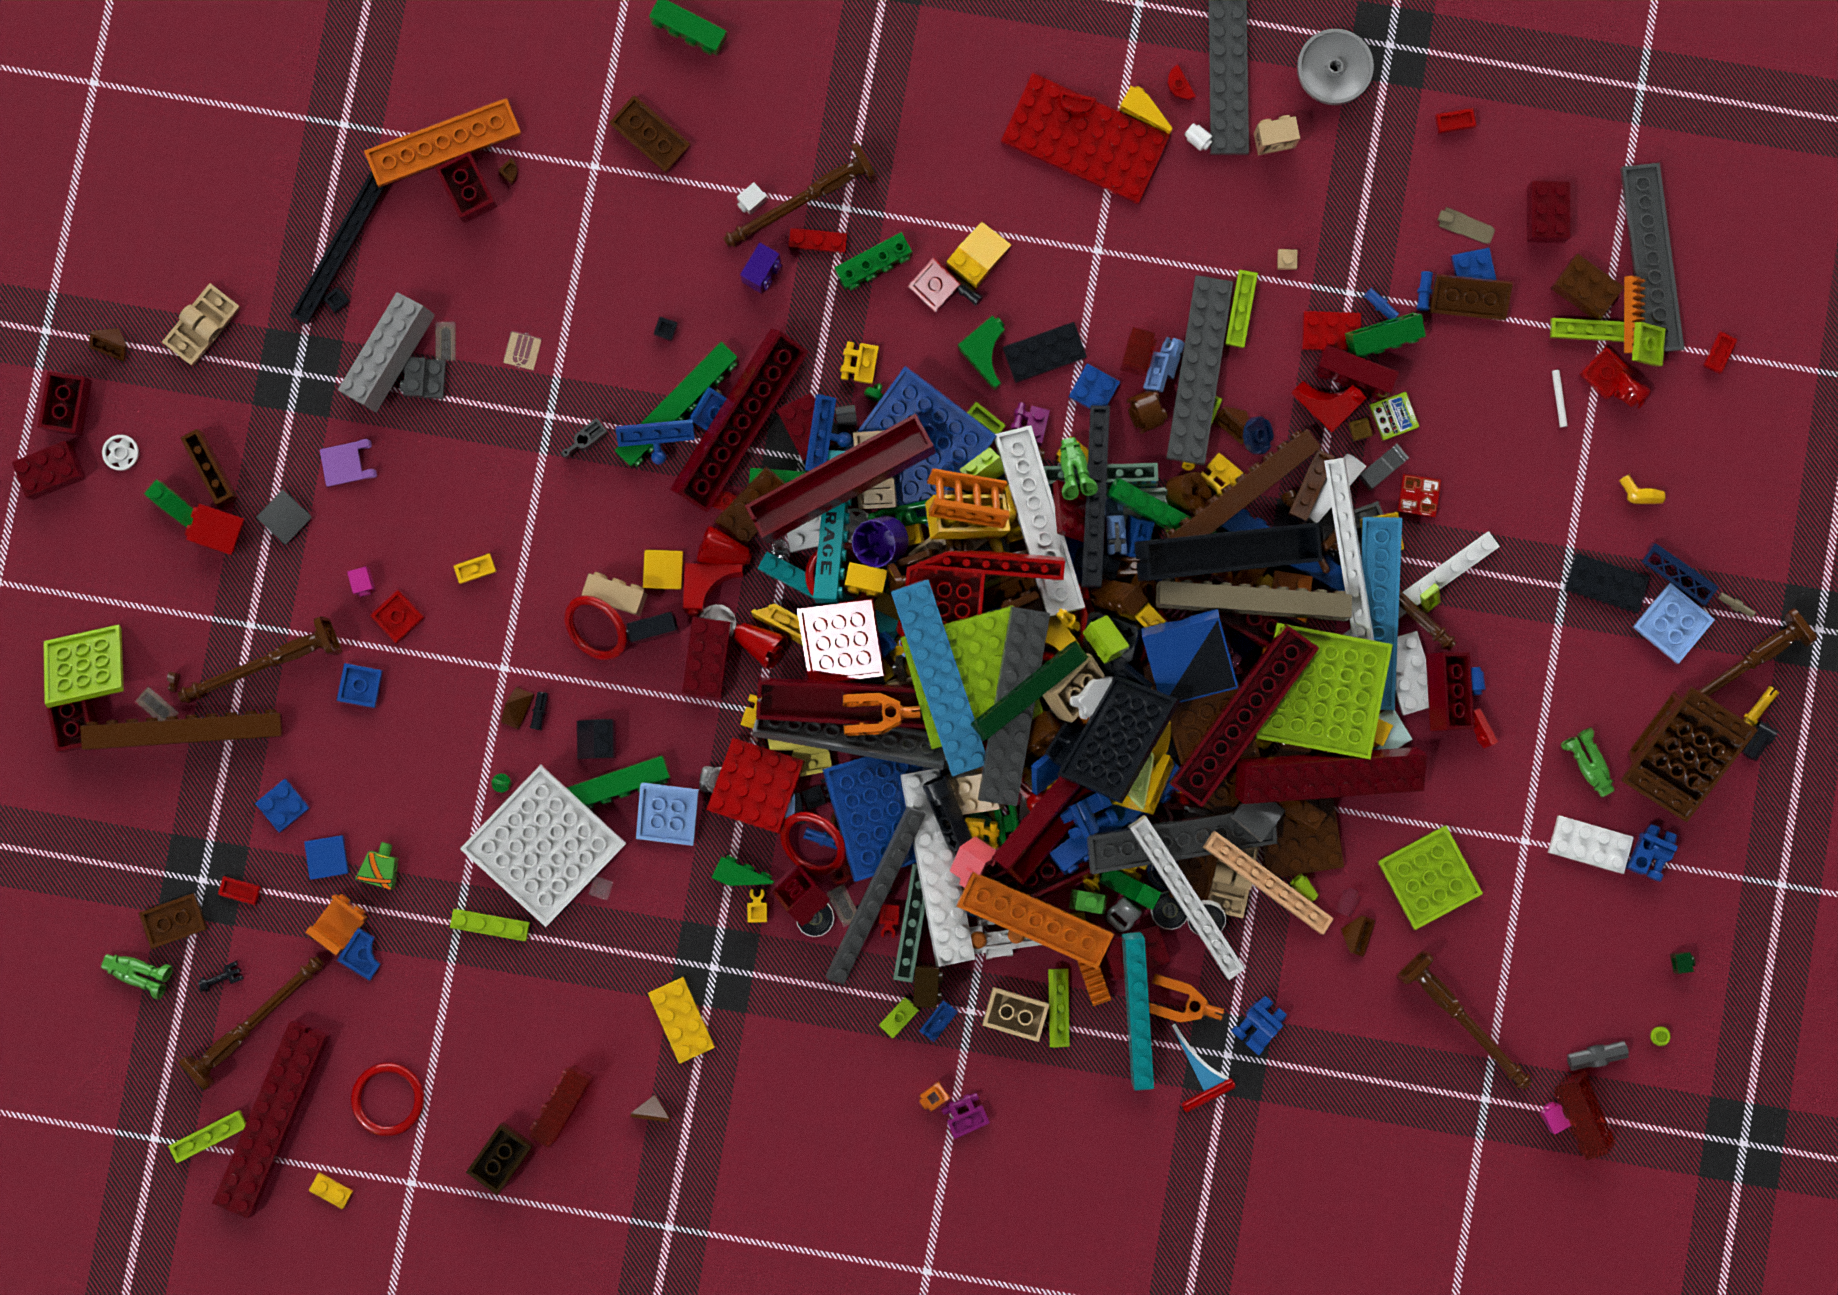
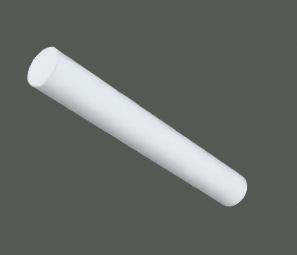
M1560 370L1552 371L1559 425L1560 427H1567Z

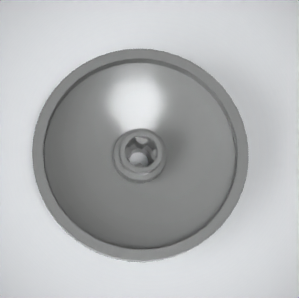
M1328 29L1312 36L1303 46L1297 61L1298 79L1303 89L1316 101L1328 105H1342L1357 99L1368 87L1374 71L1373 57L1367 44L1356 34L1343 29Z

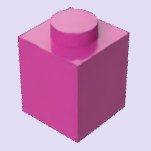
M365 566L347 572L353 594L365 597L371 595V591L375 590L370 568Z
M1550 1102L1543 1106V1110L1539 1111L1549 1131L1553 1134H1557L1572 1126L1561 1104Z

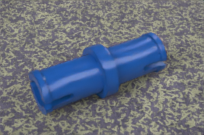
M1429 271L1421 272L1420 287L1417 289L1419 295L1416 309L1418 311L1429 310L1430 295L1433 292L1431 289L1433 273Z
M1372 287L1364 294L1363 297L1376 307L1375 310L1377 312L1380 311L1389 320L1398 316L1399 312L1388 304V300L1386 298L1383 299Z
M809 827L806 828L803 839L819 843V846L824 845L837 850L835 841L827 832L823 831L822 833Z

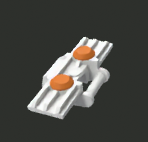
M977 917L978 926L969 927L974 954L985 953L986 960L993 957L1013 956V949L1042 945L1008 929L983 933L982 926L995 925V923L983 918L981 919V917Z

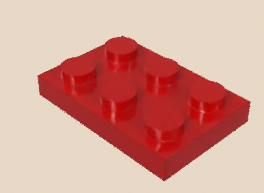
M1304 311L1302 350L1322 351L1326 345L1342 351H1348L1345 333L1361 328V313Z

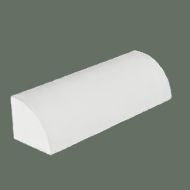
M1346 454L1343 458L1346 461L1350 486L1366 468V465L1354 456ZM1327 477L1307 519L1310 523H1318L1332 507Z

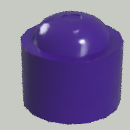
M883 515L865 521L855 529L852 536V548L855 556L861 563L878 568L899 560L906 553L909 536L900 520L892 516Z

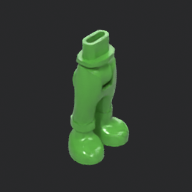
M1075 437L1063 439L1061 441L1062 446L1060 447V463L1066 482L1062 488L1063 498L1073 500L1079 495L1074 469H1077L1081 492L1086 496L1094 495L1098 491V485L1089 477L1087 460L1080 448V444L1076 441Z
M1588 728L1577 734L1578 738H1569L1560 745L1563 750H1570L1574 753L1573 756L1577 760L1585 779L1594 787L1595 791L1599 792L1601 797H1604L1614 791L1611 784L1613 780L1610 779L1608 766L1599 752L1596 743H1593L1594 730ZM1580 741L1584 744L1585 749L1592 760L1591 763L1588 760L1584 750L1582 749Z
M106 954L101 965L102 969L107 970L108 974L114 975L120 981L144 990L148 989L151 996L157 1000L163 997L166 985L137 975V972L166 982L173 971V967L168 964L156 968L141 960L116 954L114 956Z

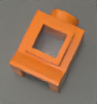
M937 1081L920 1094L922 1099L919 1102L925 1110L929 1108L930 1111H933L950 1099V1096L943 1089L941 1083Z

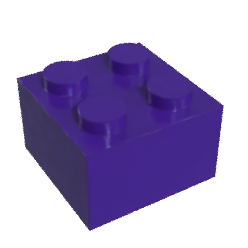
M759 242L740 274L742 283L761 294L764 290L767 291L772 284V276L774 274L777 275L782 267V264H780V254Z

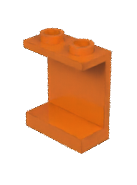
M336 894L331 897L333 900L316 923L310 926L305 933L333 954L340 955L357 928H361L368 917L364 915L365 911L361 907L351 905L349 903L350 899L345 895L340 894L339 896Z

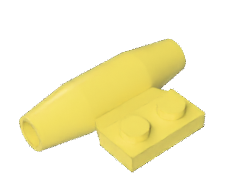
M768 739L770 750H793L792 757L805 761L800 777L822 773V769L832 766L830 753L827 749Z

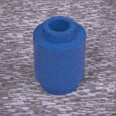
M1472 667V696L1482 695V691L1486 690L1484 672L1481 671V667Z

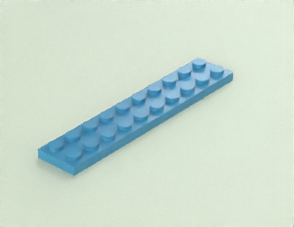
M1363 517L1361 560L1374 641L1393 644L1380 710H1395L1402 518Z
M926 579L891 591L951 775L955 776L982 767L986 753L981 738L971 726L975 719L929 580Z

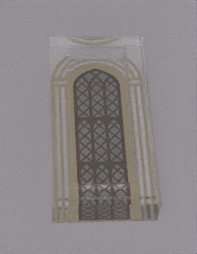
M436 322V360L456 361L455 322Z
M147 687L135 701L152 717H157L158 721L166 720V717L176 716L178 713L150 687Z
M843 884L827 892V895L843 927H846L851 923L857 909Z

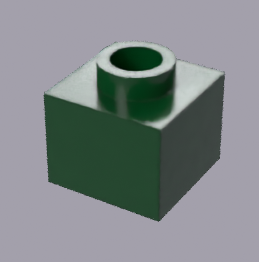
M1691 952L1670 954L1673 973L1694 972L1695 959Z

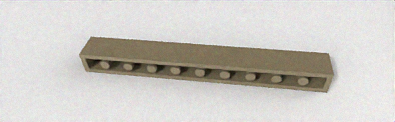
M1167 578L1162 579L1156 585V608L1195 611L1218 609V612L1347 621L1352 618V594H1346L1345 591L1327 593V590L1323 589L1315 590V592H1310L1306 588L1289 590L1288 587H1277V589H1270V586L1260 585L1258 588L1251 587L1250 584L1232 586L1231 583H1220V585H1212L1210 581H1202L1201 584L1193 583L1192 580L1174 582V579Z

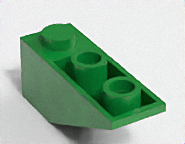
M729 855L726 858H720L712 875L713 879L728 886L774 884L775 882L771 879L772 875L763 871L759 874L754 871L755 867L746 863L742 866L736 863L738 859Z

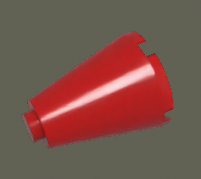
M708 526L703 535L702 545L700 544L697 561L707 564H740L744 567L745 564L750 563L752 554L749 553V548L713 526Z
M747 623L738 624L733 631L734 639L767 670L776 666L784 654L781 652L783 646L786 648L788 645V637L784 634Z

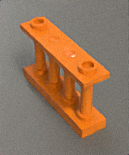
M932 469L927 484L936 485V498L933 499L929 508V516L1004 528L1009 518V510L1000 509L999 494L1003 493L1007 481ZM944 487L954 488L955 501L944 500ZM962 490L973 491L974 504L963 503ZM981 493L991 494L992 507L982 506Z

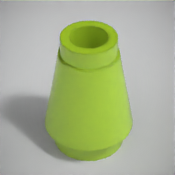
M1299 874L1290 883L1294 890L1311 902L1319 895L1307 876Z

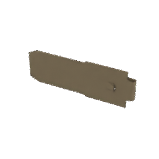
M1446 207L1445 211L1441 210L1437 219L1440 221V227L1465 235L1484 244L1491 242L1495 232L1492 226Z

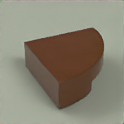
M511 157L498 171L512 185L517 178L518 169Z
M168 672L167 680L170 681V684L167 688L169 691L177 692L181 674Z

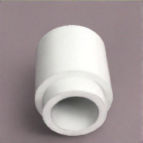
M1194 123L1184 134L1187 140L1200 151L1203 149L1207 150L1213 143L1211 140L1213 136L1200 125Z

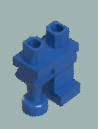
M1094 793L1068 806V809L1060 814L1064 824L1073 820L1076 825L1075 828L1068 830L1071 840L1085 839L1090 835L1096 834L1099 828L1108 823L1111 825L1119 823L1113 809L1107 810L1105 812L1106 816L1097 819L1094 813L1112 805L1109 798Z
M1649 824L1645 832L1640 833L1630 861L1626 864V869L1640 875L1647 874L1648 878L1661 882L1664 876L1661 871L1665 863L1672 860L1674 852L1678 848L1675 845L1677 835L1666 831L1663 839L1657 838L1660 828ZM1652 859H1655L1654 869L1648 871Z
M1267 996L1262 997L1258 1002L1254 1001L1252 1006L1246 1011V1018L1239 1027L1234 1026L1231 1030L1243 1041L1247 1036L1244 1032L1253 1025L1256 1029L1244 1043L1257 1055L1262 1053L1270 1040L1283 1027L1282 1022L1287 1016L1280 1008L1273 1015L1267 1012L1273 1004Z

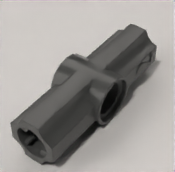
M1625 1041L1608 1045L1600 1044L1587 1047V1050L1567 1054V1062L1571 1071L1587 1067H1601L1608 1065V1062L1629 1058V1052Z

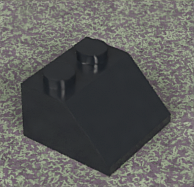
M614 719L577 721V759L616 758V727Z

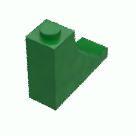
M992 315L960 342L958 349L995 391L1001 386V382L993 370L992 352L998 339L1005 332L1003 328L1005 325L998 317L995 319Z
M1118 870L1103 872L1100 876V884L1153 910L1161 895V892Z

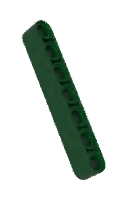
M1077 641L1068 644L1007 695L971 723V726L982 741L989 739L1088 658L1087 654Z

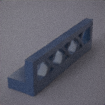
M1651 543L1647 549L1649 551L1641 561L1704 606L1707 605L1719 588L1656 543ZM1652 554H1655L1660 558L1661 564L1652 565L1648 562V559ZM1671 565L1676 569L1677 575L1668 576L1665 566ZM1686 576L1691 579L1693 586L1684 587L1681 583V577ZM1699 587L1709 592L1704 600L1697 594V588Z

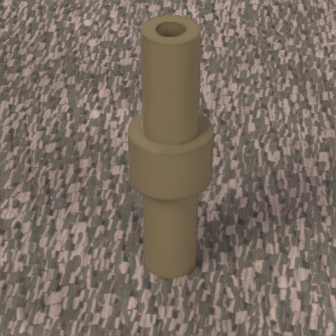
M1723 592L1718 597L1719 600L1730 605V608L1736 612L1740 611L1751 618L1756 613V611L1745 606L1739 599H1733Z

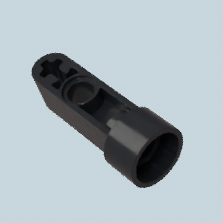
M943 775L927 781L922 785V788L931 805L947 846L952 851H957L960 846L968 842L972 837L947 775Z

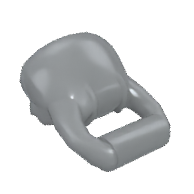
M704 766L702 768L699 789L701 791L713 793L722 767Z
M1122 897L1116 905L1108 910L1106 921L1119 933H1124L1131 929L1135 920L1141 916L1142 911L1129 898ZM1116 912L1127 923L1126 927L1111 914Z

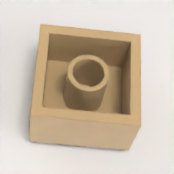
M1290 115L1281 116L1279 120L1271 121V119L1262 120L1253 133L1258 155L1293 149L1300 140L1296 116L1290 117Z

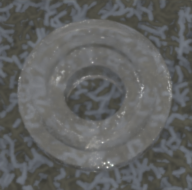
M776 540L771 546V552L778 558H784L790 553V546L785 540Z

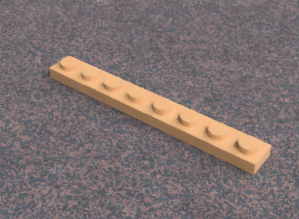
M1216 831L1212 832L1203 846L1204 849L1319 934L1324 935L1333 920L1331 916Z

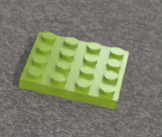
M120 625L44 641V693L47 708L124 691L122 628Z
M1446 825L1377 861L1414 930L1483 894Z

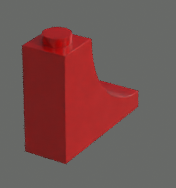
M1304 381L1291 392L1331 433L1367 398L1354 385L1341 392L1326 393L1310 387Z
M685 563L684 613H688L691 616L704 613V607L711 592L718 585L729 579L743 577V565Z

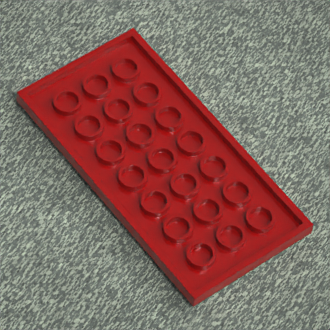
M1032 73L1001 142L1139 204L1170 135L1099 102H1095L1094 106L1086 113H1070L1061 105L1059 91L1076 92Z

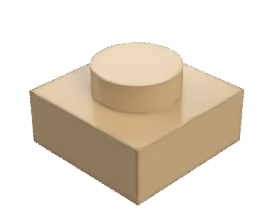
M1278 249L1277 270H1296L1297 250Z

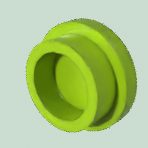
M1655 1027L1650 1034L1651 1041L1655 1045L1664 1046L1670 1041V1032L1665 1027Z

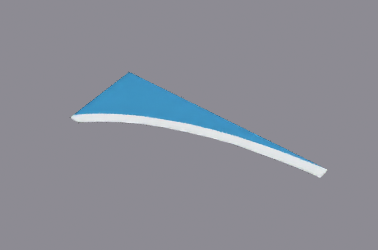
M1176 1024L1172 1025L1204 1091L1229 1079L1228 1076L1219 1073L1205 1063L1190 1047Z

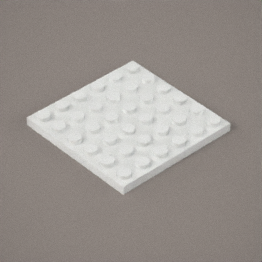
M540 764L467 840L460 850L546 927L622 849L626 842Z

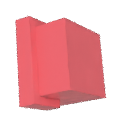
M973 837L959 847L950 872L961 879L959 884L965 888L973 872L979 876L984 875L989 864L992 866L996 864V861L992 858L996 850L979 838Z

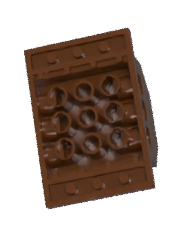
M1692 686L1683 697L1673 691L1628 751L1632 765L1621 780L1683 821L1688 822L1758 729Z

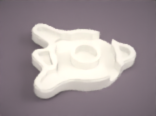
M1112 676L1089 681L1080 694L1070 698V705L1078 707L1080 718L1087 719L1089 717L1090 719L1112 682Z

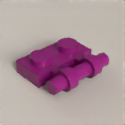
M1019 402L1018 407L1014 411L1015 419L1014 423L1011 424L1010 430L1024 427L1021 425L1022 419L1027 420V426H1032L1037 446H1041L1050 410L1031 406L1030 412L1025 411L1026 404Z
M976 1092L971 1095L966 1094L963 1096L964 1098L956 1102L951 1101L947 1103V1106L941 1108L944 1115L952 1113L953 1118L947 1120L954 1139L990 1123L983 1106L974 1107L972 1103L979 1100ZM967 1105L969 1110L959 1115L957 1109Z

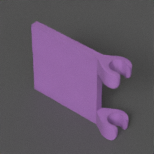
M363 439L357 442L320 449L326 487L377 477V471L374 469L362 471L359 449L372 447L371 440Z

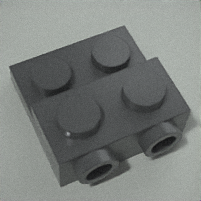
M410 357L402 369V373H405L404 380L400 382V391L403 392L405 397L444 399L447 362L445 360Z

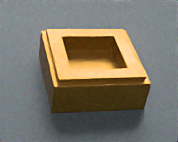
M1368 418L1348 423L1353 442L1373 436Z

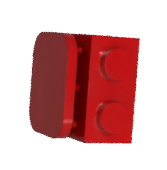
M198 504V507L194 506L191 513L193 518L192 524L187 525L184 534L187 536L186 540L232 556L245 519L202 504Z

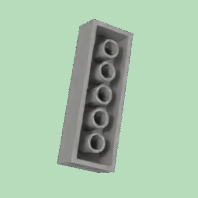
M396 292L338 388V391L377 412L435 314L423 305Z

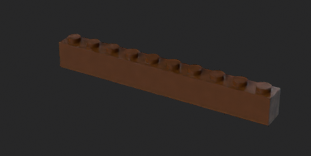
M1308 429L1302 432L1297 430L1290 436L1291 440L1289 442L1285 440L1276 447L1278 450L1275 453L1271 451L1263 457L1264 461L1262 463L1256 462L1249 468L1250 472L1248 474L1242 473L1235 478V484L1232 486L1228 484L1221 489V495L1218 497L1214 495L1208 499L1207 506L1204 508L1203 506L1198 507L1192 512L1194 516L1190 519L1188 516L1178 523L1180 527L1176 530L1174 528L1170 529L1164 534L1165 537L1175 538L1211 534L1321 448V446Z
M265 710V714H257V711H246L245 715H237V712H228L223 717H217V713L205 714L206 718H198V715H186V719H178V716H169L163 721H158L157 717L146 718V722H138V719H126V723H118V720H109L104 725H98L97 721L86 722V726H81L82 750L283 737L282 715L277 713L276 710Z

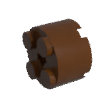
M1147 390L1127 399V403H1130L1131 406L1128 408L1129 416L1135 428L1140 427V434L1164 425V420L1168 418L1165 409L1160 406V397L1157 391Z
M1199 472L1174 476L1166 484V489H1168V495H1165L1167 504L1182 513L1193 512L1200 506L1204 508L1207 500L1211 497V490L1207 487L1205 480Z

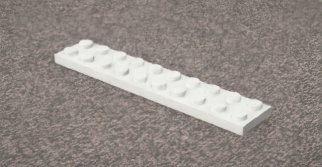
M1032 426L995 434L997 435L995 438L996 447L1003 462L1004 474L1028 554L1064 557L1065 559L1064 580L1035 578L1045 612L1050 613V617L1056 616L1060 608L1068 612L1084 609L1085 604L1065 537L1057 534L1055 504Z
M930 769L903 774L900 777L906 807L909 806L921 810L926 814L913 841L936 967L975 960L967 913L956 906L962 894V887L959 884L960 878L950 872L956 857L955 851H952L947 846L931 805L922 788L924 783L940 776L939 769Z

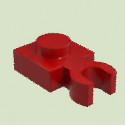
M882 905L879 924L885 925L881 930V937H884L886 930L892 932L891 938L895 937V930L892 927L893 925H898L900 905Z

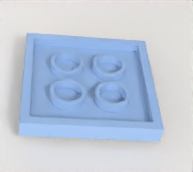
M1668 583L1634 624L1633 628L1676 664H1679L1715 619L1672 583Z
M641 782L636 839L693 846L699 789Z

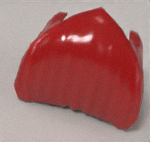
M1620 372L1614 397L1622 400L1630 407H1633L1638 402L1639 406L1637 409H1640L1650 395V389L1646 385L1638 383L1626 373Z

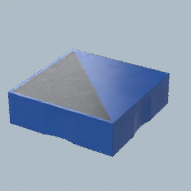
M1218 609L1192 615L1180 621L1165 622L1141 628L1143 642L1158 692L1177 698L1181 703L1238 688Z

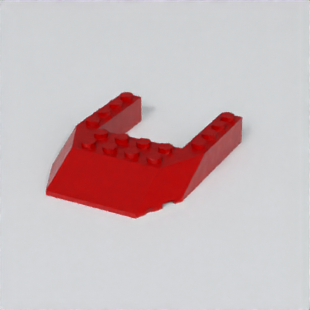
M946 551L908 566L905 586L928 579L944 625L982 614L985 574L1064 580L1065 559L1064 557L993 551ZM903 627L901 631V636H905ZM1044 652L1041 666L1055 656V653Z

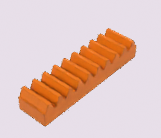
M1624 276V353L1632 354L1635 322L1645 320V318L1641 317V314L1645 313V310L1641 309L1645 305L1644 302H1641V299L1645 297V295L1641 294V291L1645 290V287H1642L1641 284L1645 280L1637 276Z
M1077 960L1092 1005L1096 1006L1110 1001L1111 997L1100 966L1096 969Z

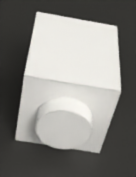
M753 182L737 196L739 202L737 205L744 213L747 211L751 215L767 201V196Z

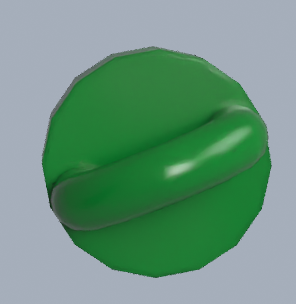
M878 383L873 388L867 387L864 395L878 403L883 397V394L880 393L882 384Z
M506 774L495 775L492 779V788L500 793L507 792L512 783L510 777Z

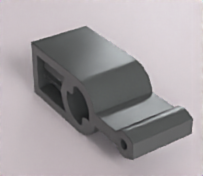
M855 405L836 407L839 428L857 425Z
M596 418L581 429L574 437V444L568 449H564L561 453L566 459H570L572 454L579 449L583 451L591 449L609 435V432ZM582 437L584 439L588 438V442L585 445L583 443L579 444V440Z
M1396 444L1365 469L1358 478L1370 491L1408 460L1409 457Z

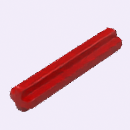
M1228 1079L1182 1102V1108L1187 1113L1235 1089V1083L1232 1079Z

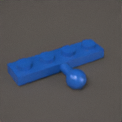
M821 394L816 395L805 471H810L827 461L830 440L837 442L841 447H847L851 444L852 438L849 433H831L836 398Z
M693 419L616 426L618 447L653 444L654 452L651 455V459L657 465H661L666 461V453L661 449V443L695 440Z

